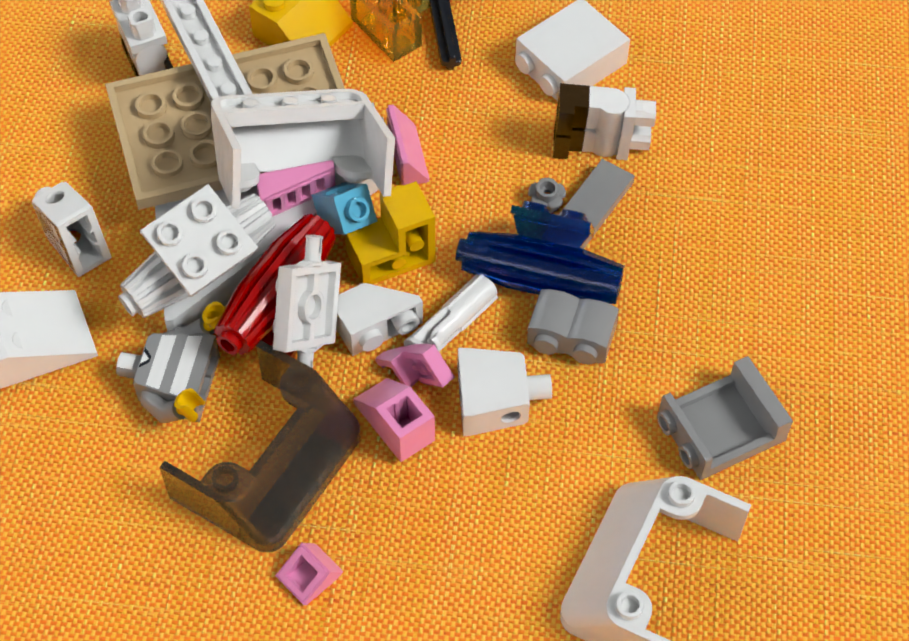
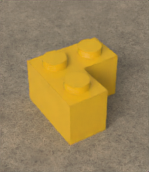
M417 181L392 187L391 196L383 197L380 193L381 217L377 218V222L345 234L346 252L361 283L373 285L436 262L435 215Z

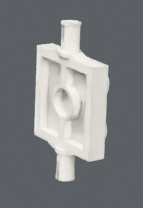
M320 235L305 236V259L294 265L279 266L276 281L277 298L273 322V350L282 352L298 351L295 375L301 377L313 376L314 352L323 345L335 343L341 263L321 260L323 236Z

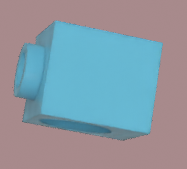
M343 182L311 195L317 215L335 230L334 234L345 235L377 222L367 184Z

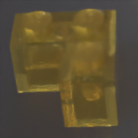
M350 0L351 19L393 62L422 46V15L420 13L429 8V0Z

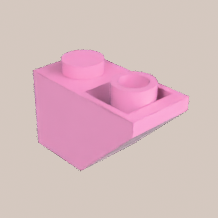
M386 378L353 399L355 406L400 462L435 441V416L410 386Z

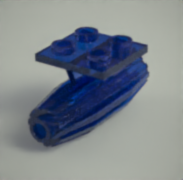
M523 201L522 207L512 205L510 212L514 216L518 234L469 232L467 239L460 238L458 242L455 260L462 262L461 270L473 275L483 274L493 283L505 288L536 295L540 294L541 289H552L566 292L579 299H593L608 304L617 303L625 265L580 248L589 237H593L595 230L592 223L587 221L588 218H586L584 213L562 209V214L556 215L549 213L550 210L546 209V205Z

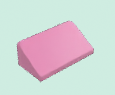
M393 104L388 105V108H386L387 126L395 137L394 158L401 184L406 185L415 181L418 184L429 182L430 178L415 124Z

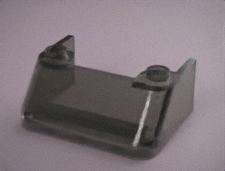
M260 340L256 345L262 380L280 389L283 399L297 409L251 470L248 471L233 462H222L210 468L201 481L166 461L159 468L170 499L260 552H274L282 548L357 447L361 434L358 419L316 370L282 351L273 350V346Z

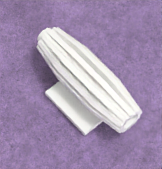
M207 184L140 230V233L153 248L154 252L120 284L123 292L118 296L120 302L131 316L138 313L143 318H146L189 296L193 297L259 250L257 244L276 226V221L271 211L255 193L241 198L240 208L232 209L230 204L225 206L210 185Z

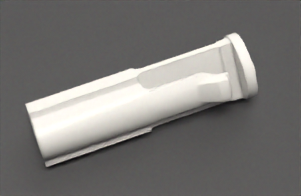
M477 273L423 326L405 339L404 346L434 344L440 352L456 335L465 330L498 298L497 288L493 282L485 277L483 273Z

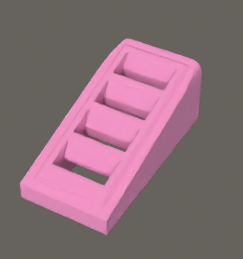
M329 160L260 173L259 183L256 185L257 195L267 205L272 216L278 215L311 200L312 194L336 186L334 162Z

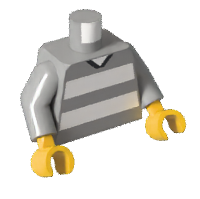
M217 301L210 303L204 309L202 317L189 325L164 333H153L148 336L142 355L121 352L118 357L116 366L117 376L134 379L133 385L138 401L160 423H169L182 419H187L193 423L200 422L220 358L216 336L213 334L225 306Z

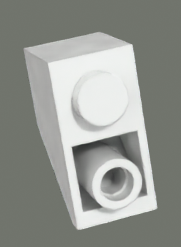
M362 283L339 294L336 330L352 356L363 351L375 350L384 341L399 334H408L423 323V301L419 295L368 283Z

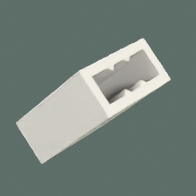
M576 0L516 38L515 63L522 73L528 74L540 85L546 95L552 96L558 101L560 83L593 86L627 64L630 39L587 1Z

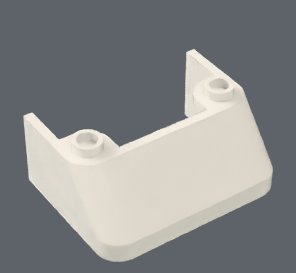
M328 89L227 95L212 100L211 122L218 176L232 209L240 208L241 192L248 191L259 183L260 172H270L333 160L335 171L344 180L351 183H361L366 179H373L383 197L391 196L395 137L365 93L355 89Z
M684 476L631 482L622 485L616 491L563 599L560 611V620L563 627L570 634L585 641H671L646 630L652 615L651 600L645 592L626 583L658 513L660 512L678 520L687 519L738 542L751 504Z

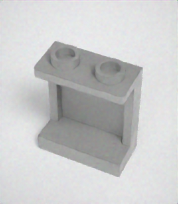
M749 356L734 362L731 374L678 399H675L671 393L663 395L659 412L657 413L658 423L662 431L667 436L671 435L678 445L682 462L688 469L693 468L700 481L786 441L793 420Z

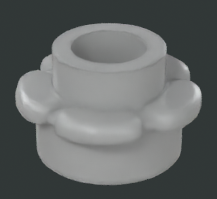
M542 178L538 183L534 182L531 184L528 195L531 197V203L535 210L540 213L549 214L557 211L563 204L562 199L566 197V190L562 184H558L554 179Z

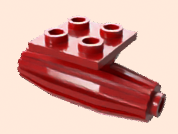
M304 215L270 244L235 288L215 326L214 333L217 334V343L221 349L232 355L237 353L240 355L248 354L258 344L273 350V322L276 312V281L279 266L294 265L305 259L306 235L323 236L321 260L325 261L336 239L335 230L326 220L324 221L318 215ZM273 350V351H275V352H277V353H279V354H282V355H284V356H286V357H288V358H290V359H292V358L295 356V354L298 352V351L282 352V351Z

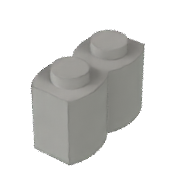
M541 289L528 326L527 344L543 354L566 353L582 364L605 363L617 327L619 309L606 302L593 299H579L566 292Z

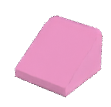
M301 543L275 576L303 605H308L336 581L343 571L319 546L314 543Z

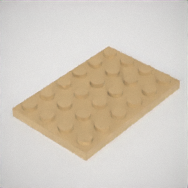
M325 33L232 54L252 94L345 89ZM192 64L105 84L138 210L186 199L207 184L214 191L223 190L218 176L211 122V101Z

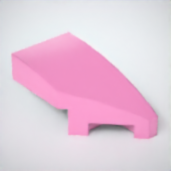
M434 344L402 346L384 351L375 358L379 366L382 368L385 366L391 367L400 383L410 387L418 381L427 385L444 387L455 378Z

